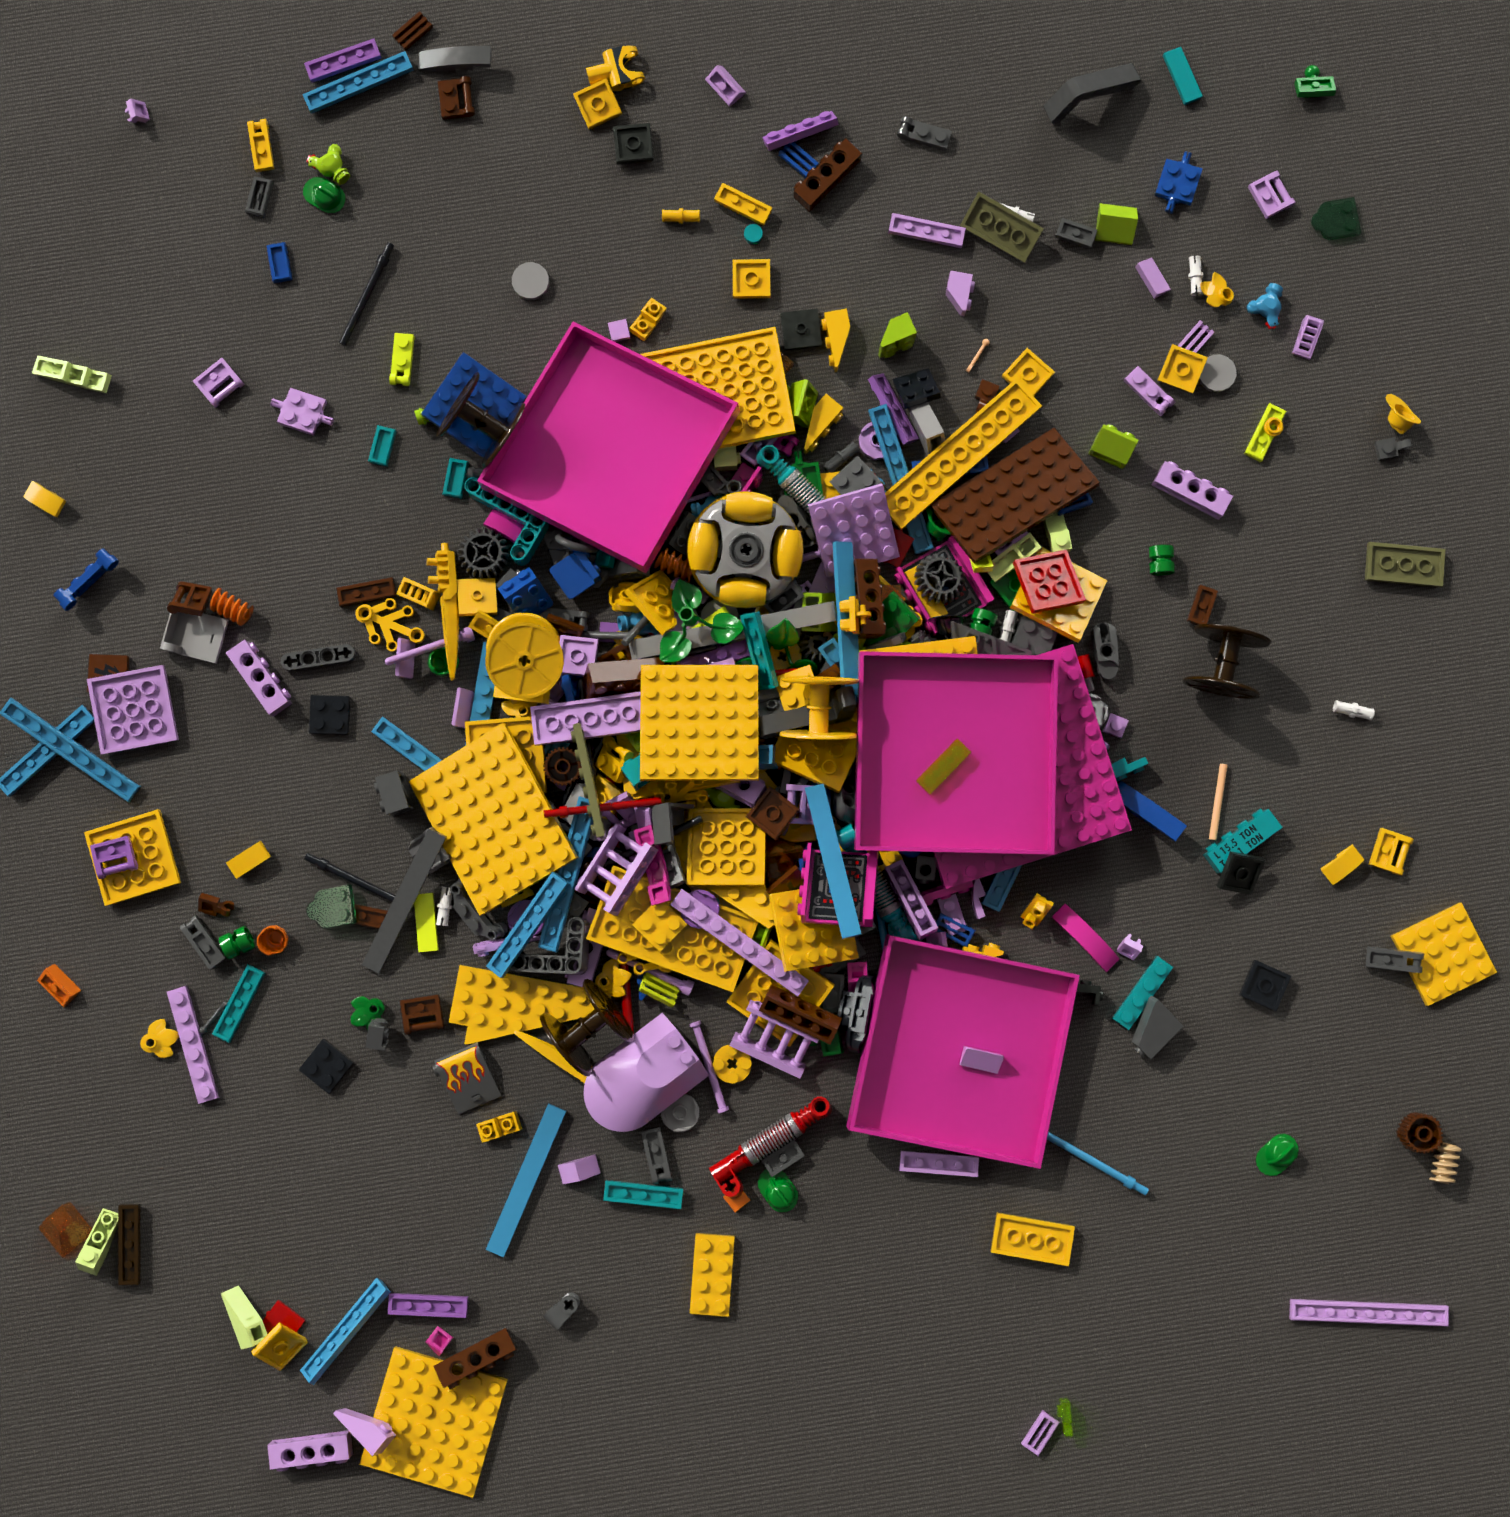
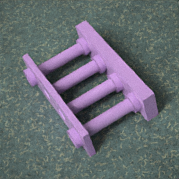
M617 823L610 828L607 839L603 842L583 876L578 879L577 885L574 888L583 894L589 891L606 902L603 909L615 916H618L659 851L646 842L643 846L637 844L624 835L626 828ZM619 841L637 852L633 862H629L613 851ZM608 858H611L627 869L622 879H619L603 868ZM598 874L616 886L611 896L592 884Z
M750 1000L746 1010L751 1012L742 1033L735 1032L729 1046L800 1079L806 1064L802 1063V1059L811 1041L818 1043L819 1039L760 1012L759 1009L762 1002ZM760 1016L768 1020V1024L760 1041L756 1042L749 1038V1034L757 1017ZM777 1024L785 1028L786 1031L777 1050L767 1047L766 1044ZM793 1033L804 1037L795 1058L784 1054Z

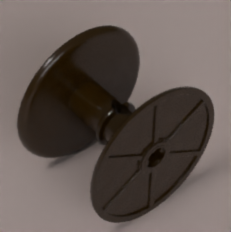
M476 372L448 411L437 431L436 437L443 436L458 416L473 426L474 431L479 430L493 439L482 460V467L486 468L511 435L526 404L520 403L504 423L489 415L488 410L483 411L468 400L480 377V374Z
M1218 624L1196 625L1194 630L1197 634L1221 643L1218 657L1214 659L1217 662L1214 677L1188 676L1183 679V683L1191 688L1225 697L1240 699L1259 698L1260 694L1256 689L1233 682L1236 666H1239L1237 661L1240 647L1264 648L1269 646L1272 641L1262 634L1242 628Z
M585 979L583 981V988L589 1001L595 1008L584 1018L579 1017V1022L569 1030L555 1017L547 1013L540 1015V1021L547 1036L564 1059L579 1073L589 1077L592 1073V1067L581 1047L583 1043L591 1037L595 1038L596 1033L606 1025L625 1041L632 1042L635 1037L629 1023L609 996L593 981Z

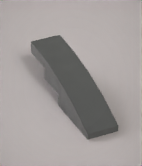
M457 46L420 51L418 70L456 72V69L473 70V67H491L492 48L491 46Z

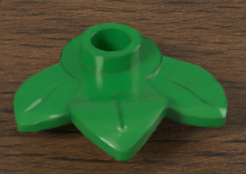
M364 996L355 998L351 1002L352 1006L356 1009L351 1016V1024L357 1027L366 1025L368 1029L372 1019L381 1018L385 1010L384 1003L378 998L370 1000ZM372 1005L377 1007V1011L372 1010Z

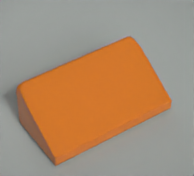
M56 964L46 968L37 980L63 1007H66L81 991Z

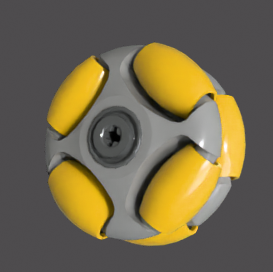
M748 491L727 494L704 508L692 525L687 546L689 566L700 588L711 598L722 604L746 609L763 606L766 600H771L779 595L798 576L804 552L801 531L797 529L787 511L773 501V498L761 493ZM743 545L745 548H749V551H747L746 554L741 553Z

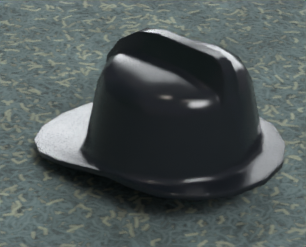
M942 615L928 619V622L935 624L940 636L952 639L950 621L963 625V618L965 617Z

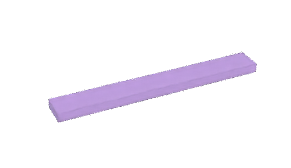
M1290 1299L1289 1319L1449 1327V1306Z

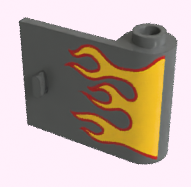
M479 1042L435 1060L433 1070L436 1076L440 1075L458 1114L501 1096Z

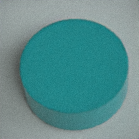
M750 224L745 228L744 238L749 244H757L762 240L763 231L759 225Z

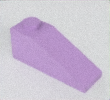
M347 1408L336 1410L333 1413L372 1456L381 1454L396 1436L392 1431V1427L382 1420Z

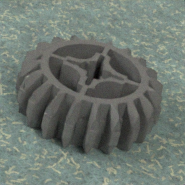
M479 528L476 529L477 534L470 531L469 533L472 537L464 536L467 542H460V546L464 549H458V553L463 554L458 557L459 561H464L461 564L462 568L467 567L466 572L468 574L472 572L474 578L477 577L478 573L480 579L484 578V574H486L487 578H491L492 572L497 576L498 572L496 570L498 568L500 571L504 570L501 564H508L504 559L510 557L509 553H506L509 547L504 546L507 541L501 539L502 535L500 533L495 535V530L493 529L489 534L487 528H484L483 533H481ZM480 540H491L490 542H487L484 545H479L476 543ZM497 544L499 554L497 559L495 560L492 556V552L494 550V546ZM471 547L474 548V550L476 551V555L474 556V560L472 563L469 559V552ZM478 548L481 551L487 552L489 558L487 556L481 555ZM483 562H489L490 564H492L484 568L476 567L478 564L481 565Z
M936 553L932 557L930 555L926 556L925 560L920 561L916 567L917 572L914 574V578H916L914 585H919L917 592L922 591V597L928 596V602H931L932 599H934L935 604H938L940 601L942 604H946L947 600L952 602L964 589L962 585L965 584L963 579L965 573L960 572L962 566H956L957 560L952 562L951 556L945 558L944 553L939 557ZM937 567L936 571L927 572V569ZM952 585V589L942 591L944 586Z

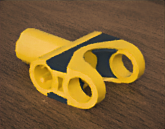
M620 46L608 49L602 54L604 64L586 68L590 85L607 78L612 91L629 89L641 84L645 80L643 72L629 71L624 67L631 58L638 55V50L635 46Z

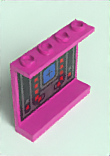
M953 536L949 537L948 541L903 567H897L895 570L896 574L894 576L897 582L903 584L906 589L904 593L907 599L913 601L915 612L921 614L925 621L923 625L926 631L932 633L933 636L938 634L934 623L928 622L930 616L904 572L919 565L920 561L925 560L926 556L930 555L932 557L935 553L938 557L943 553L945 558L951 556L952 562L957 560L956 566H962L960 572L965 573L963 577L965 584L962 585L964 587L963 591L952 602L947 600L946 604H944L948 615L966 618L973 614L975 608L982 609L994 601V597L980 574L973 572L969 556ZM931 567L927 569V572L936 571L937 567ZM952 585L944 586L942 591L952 589Z
M808 843L807 850H803V861H806V865L801 870V879H804V885H800L799 897H802V904L798 903L797 915H801L802 923L839 925L820 850H812V843ZM841 851L860 927H873L878 851H870V853Z

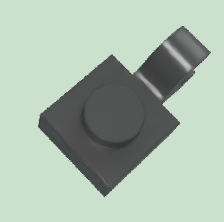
M1395 437L1374 442L1378 461L1398 457V451L1409 449L1412 446L1410 439L1396 442Z

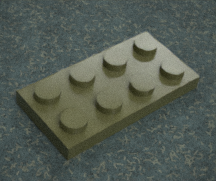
M978 191L960 224L961 227L966 228V230L1024 263L1044 230L1043 227Z
M1368 542L1365 581L1441 588L1443 587L1445 549Z

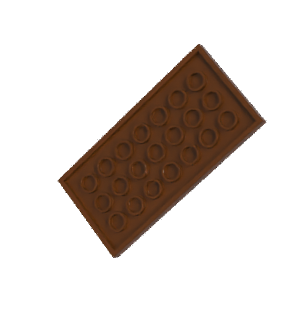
M1053 428L931 503L930 508L975 564L1099 486L1100 482L1057 430Z

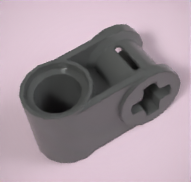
M574 1292L567 1293L543 1317L558 1330L580 1305V1297ZM573 1300V1305L568 1306L567 1302Z

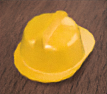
M1392 394L1386 395V401L1391 407L1388 421L1393 429L1400 434H1404L1414 424L1421 423V420L1403 400Z

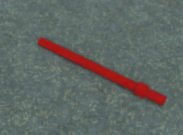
M661 797L599 805L601 812L654 806L662 804ZM589 805L568 808L567 806H560L559 809L543 810L544 818L559 816L560 818H567L568 815L588 813L587 806Z

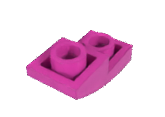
M492 509L483 524L488 529L495 530V534L500 533L513 543H515L524 528V525L495 509Z

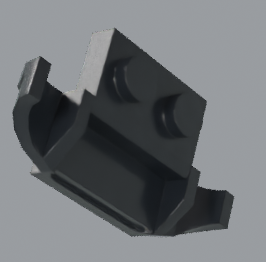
M861 976L857 981L855 992L842 991L838 1016L842 1020L838 1030L847 1031V1047L853 1053L860 1054V1046L868 1035L867 1032L875 996L872 984L874 976Z

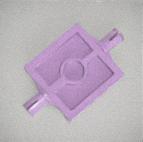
M290 388L283 402L273 398L270 404L281 410L277 420L279 425L314 436L321 422L330 426L334 422V418L324 416V409L327 404L326 399Z

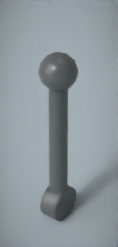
M226 1001L220 1005L208 1022L199 1028L200 1034L206 1033L208 1026L226 1007Z

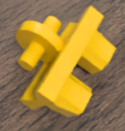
M849 596V600L839 602L840 612H849L850 619L840 620V630L860 634V625H866V618L871 617V612L866 611V605H860L859 612V599H856L855 596Z
M1037 893L1020 916L1024 919L1023 925L1030 929H1033L1034 926L1037 927L1054 903L1047 901L1045 897Z

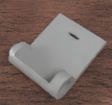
M180 612L176 614L170 613L160 649L217 664L229 620L204 613L202 616Z

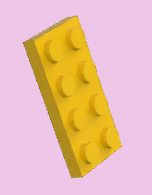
M997 1212L990 1252L1069 1266L1075 1227Z
M696 1233L690 1314L729 1317L735 1236Z

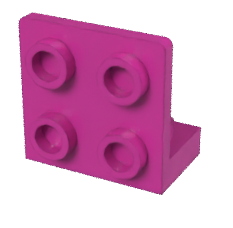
M743 462L731 480H738L741 483L742 491L752 492L753 488L757 489L763 480L762 468L758 466L754 470Z

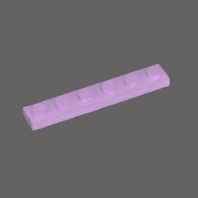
M188 986L168 991V999L198 1104L219 1098L203 1039L199 1033V1025Z

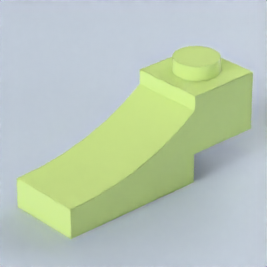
M1055 513L1043 521L1050 551L1056 552L1067 549L1070 552L1072 544L1064 516H1058Z
M1028 533L992 560L993 571L988 572V574L996 583L1015 569L1013 566L1015 559L1031 557L1040 551L1042 547L1032 534Z

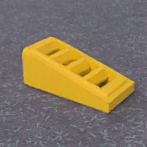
M405 577L396 593L432 611L441 595L437 591ZM409 584H411L408 594H405ZM416 587H418V589H417V591H416V593H415V595H414V598H413V597H412V596H413V593H414ZM423 590H424L425 593H424V595H423V597H422V599H421V601H420L419 599H420V597H421V595H422V593H423Z

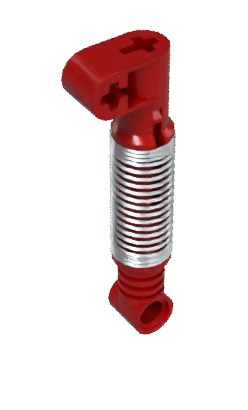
M824 1097L814 1098L808 1104V1108L805 1106L804 1110L800 1109V1113L797 1111L785 1115V1118L782 1117V1119H779L770 1127L768 1126V1129L765 1128V1131L762 1130V1133L759 1132V1135L756 1134V1137L753 1136L747 1142L739 1145L738 1150L711 1166L709 1170L723 1194L730 1198L741 1196L743 1184L736 1173L747 1166L752 1167L759 1162V1159L765 1158V1155L768 1157V1153L771 1155V1151L774 1153V1149L777 1151V1147L780 1149V1146L783 1147L782 1144L786 1145L785 1142L789 1143L788 1140L792 1141L791 1138L795 1140L792 1133L798 1138L799 1135L801 1136V1134L805 1133L806 1128H808L807 1125H812L811 1122L816 1123V1119L819 1121L822 1118L828 1117L832 1111L831 1103ZM819 1103L826 1104L823 1112H817L816 1110ZM732 1176L734 1178L730 1180V1183L736 1185L734 1192L729 1190L731 1188L729 1184H722V1182Z

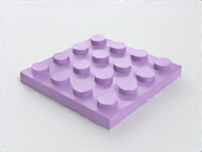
M882 483L808 504L826 578L834 576L833 542L836 541L853 543L854 560L877 559L878 563L900 557Z
M165 665L87 679L101 755L179 740Z

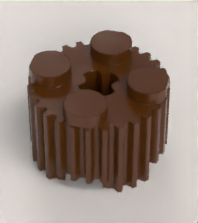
M566 746L558 747L551 750V753H548V756L545 757L547 760L544 761L545 765L543 767L545 769L543 771H546L545 775H548L547 778H550V781H554V784L567 786L575 782L576 779H579V768H582L581 762L576 759L575 749L566 748ZM562 761L568 763L566 771H563V769H559V765L562 764Z
M1417 1112L1409 1113L1407 1117H1403L1404 1120H1401L1402 1123H1399L1400 1127L1397 1130V1137L1400 1139V1142H1403L1402 1145L1405 1148L1423 1154L1425 1152H1433L1434 1149L1438 1150V1146H1441L1440 1143H1443V1137L1441 1136L1443 1132H1441V1125L1436 1118Z

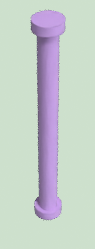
M699 1020L689 1025L690 1028L693 1027L706 1071L709 1074L708 1077L719 1107L717 1111L722 1113L728 1111L729 1107L725 1104L700 1027L701 1021Z

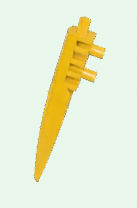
M441 543V551L436 552L435 558H427L426 562L427 566H437V576H428V584H438L437 593H443L440 597L446 658L450 680L452 681L456 673L459 640L455 552L449 551V544Z
M518 1030L513 1032L544 1057L585 1083L587 1076L575 1070L554 1045Z

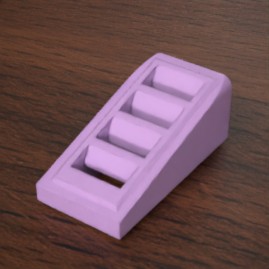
M1309 315L1304 317L1292 354L1311 359L1324 320ZM1307 331V332L1313 333L1314 335L1312 336V335L1306 334V333H1304V332ZM1302 338L1311 341V344L1301 341ZM1299 346L1309 348V350L1300 349Z

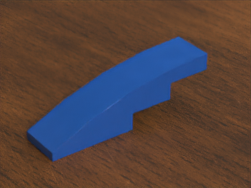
M1120 781L1118 783L1125 809L1137 818L1144 820L1154 829L1165 834L1174 842L1178 839L1187 825L1124 782Z

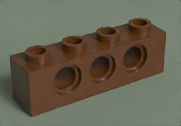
M846 138L842 142L839 141L833 147V152L829 156L826 154L820 160V165L816 169L813 167L807 173V178L803 182L800 180L794 186V198L809 212L861 161L862 153ZM842 159L844 162L839 164L835 160ZM829 172L831 175L826 177L822 173ZM814 184L818 186V188L812 190L809 188V186Z
M877 559L854 560L856 599H859V612L860 605H866V611L871 612L873 621L866 618V625H860L858 639H878L886 631V623L883 620L884 604L881 600L882 585L879 580L881 570ZM864 577L869 580V583L865 581ZM866 596L870 597L871 602L867 600Z
M774 985L770 986L759 1009L760 1012L829 1045L842 1020L841 1017Z
M504 1328L433 1367L443 1388L448 1387L451 1390L460 1385L459 1381L465 1377L467 1380H470L478 1375L477 1371L483 1368L486 1371L496 1366L495 1362L501 1358L503 1361L510 1359L514 1356L513 1352L517 1351L507 1328ZM498 1345L500 1348L499 1354L491 1356L489 1354L490 1346ZM474 1354H479L482 1358L481 1363L477 1366L471 1363V1357ZM462 1364V1374L455 1375L453 1373L454 1365Z

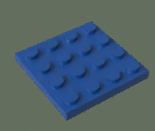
M463 352L421 415L437 427H440L453 403L476 372L480 374V377L468 400L483 411L488 410L489 415L502 423L524 401L526 395ZM457 416L446 433L484 458L493 439L479 430L474 431L473 426Z

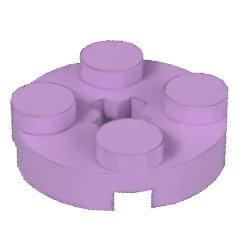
M870 422L861 430L859 447L862 453L871 460H881L884 458L880 446L873 443V437L876 434L872 422Z

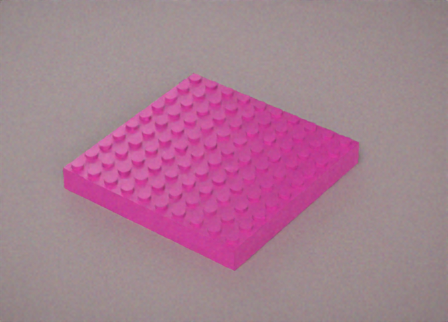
M572 322L524 402L526 404L517 425L492 462L484 468L477 482L481 489L647 573L739 415V404L580 324Z
M1074 644L1038 655L1058 656L1054 855L1132 830ZM932 852L943 888L945 889L1053 855Z
M860 651L858 653V738L856 744L854 850L1054 855L1058 656Z
M886 934L874 990L875 996L867 1032L868 1035L863 1043L846 1127L850 1131L1041 1169L1080 975ZM968 1046L1003 1055L1004 1058L998 1074L959 1065L963 1047Z

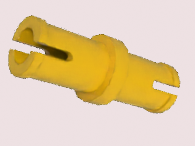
M679 208V210H662V222H679V224L684 222H700V210H684L683 208Z

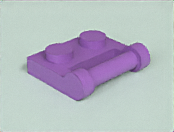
M130 836L90 845L98 879L106 878L107 875L138 869ZM127 857L128 862L107 868L103 867L102 863Z

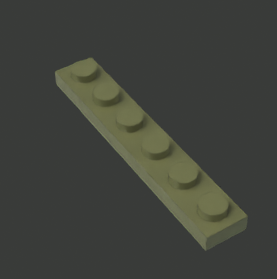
M581 723L572 724L574 731H571L573 743H577L578 748L575 750V756L582 768H579L581 780H585L586 785L583 787L585 799H589L590 804L587 806V812L594 822L591 825L592 834L597 836L599 841L606 840L607 837Z

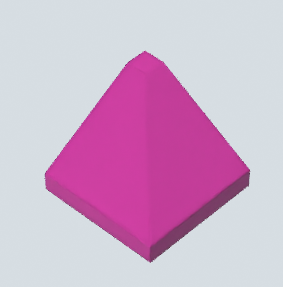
M437 1326L426 1343L440 1356L453 1337Z

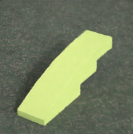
M37 356L32 371L34 375L102 393H107L112 375L105 372L91 370L88 367Z

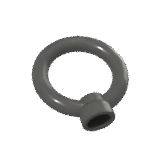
M558 533L555 536L556 542L566 548L583 553H597L599 549L582 540L573 542L574 536L568 533Z

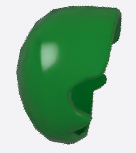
M445 647L433 650L428 656L427 664L431 672L440 677L449 675ZM457 656L456 669L458 668V664H459L458 656Z

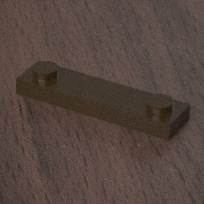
M140 1204L118 1205L119 1285H138L141 1283Z

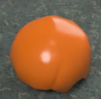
M277 925L267 926L258 935L257 946L265 955L279 954L287 947L289 936L285 929Z

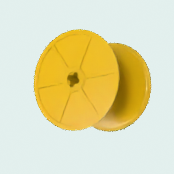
M515 613L503 618L493 627L486 643L485 664L489 678L500 691L514 698L530 699L545 694L557 683L563 670L564 658L559 644L560 636L554 626L539 615Z
M817 676L781 677V680L787 683L810 684V705L807 706V709H809V729L784 730L780 732V736L801 739L858 738L854 732L828 730L829 710L832 709L829 706L830 685L857 684L859 679Z

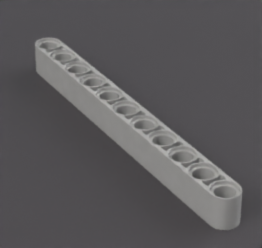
M831 601L763 614L761 619L765 634L785 618L791 622L795 629L837 621L835 603ZM708 626L686 629L687 635L685 638L691 641L692 648L717 644L711 637L712 628ZM744 630L735 640L746 638ZM659 634L633 639L629 643L632 660L660 655V642L664 635Z

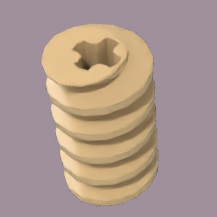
M1443 1142L1440 1143L1442 1146H1438L1437 1151L1440 1154H1434V1157L1439 1162H1432V1165L1437 1167V1169L1431 1170V1173L1436 1175V1177H1431L1429 1180L1444 1184L1455 1183L1456 1180L1450 1176L1457 1175V1172L1452 1168L1458 1167L1459 1164L1453 1160L1460 1159V1156L1455 1154V1152H1461L1462 1149L1456 1145Z

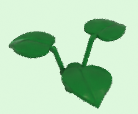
M679 579L673 590L672 606L683 622L681 624L683 635L678 631H671L663 636L660 642V660L666 663H674L683 660L689 655L692 643L689 639L685 638L687 635L686 627L695 625L697 621L712 628L711 637L719 644H728L735 640L743 632L744 627L737 617L729 613L715 615L713 624L701 619L693 610L698 608L702 602L701 591L695 585Z
M785 618L778 625L768 630L766 638L769 649L771 646L776 650L785 648L790 665L786 669L811 665L814 676L819 674L817 665L811 660L801 659L795 663L792 662L788 646L797 644L799 635L788 619ZM751 657L735 662V665H753Z

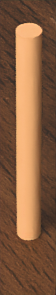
M1220 764L1209 840H1217L1227 764Z

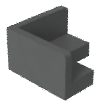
M667 802L651 806L654 845L669 846L674 844L673 827L685 823L684 811L694 809V804Z

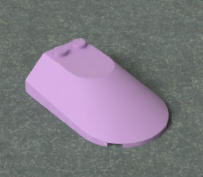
M663 1013L634 1034V1041H624L592 1067L591 1075L586 1077L584 1085L585 1105L592 1118L601 1126L617 1132L636 1130L647 1124L709 1076L700 1059Z

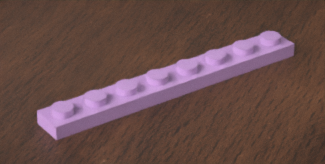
M683 889L680 890L670 904L797 997L809 982L808 979L795 970L784 972L783 963L779 958Z

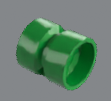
M1155 545L1149 547V559L1152 560L1149 563L1150 575L1163 576L1175 573L1174 562L1171 560L1174 557V546Z
M975 608L971 617L973 622L968 627L992 635L991 627L995 626L998 615L985 609Z
M246 926L234 930V934L227 933L219 937L220 947L229 960L239 956L241 951L246 953L255 949L254 939Z

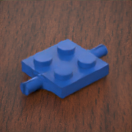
M1187 151L1184 152L1182 161L1166 159L1155 192V196L1168 201L1165 212L1168 213L1171 206L1170 214L1173 213L1175 204L1182 203L1191 206L1203 168L1189 164L1192 153L1189 152L1186 159Z

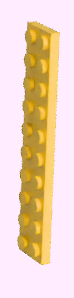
M1017 378L885 492L891 520L900 530L906 527L1042 407Z

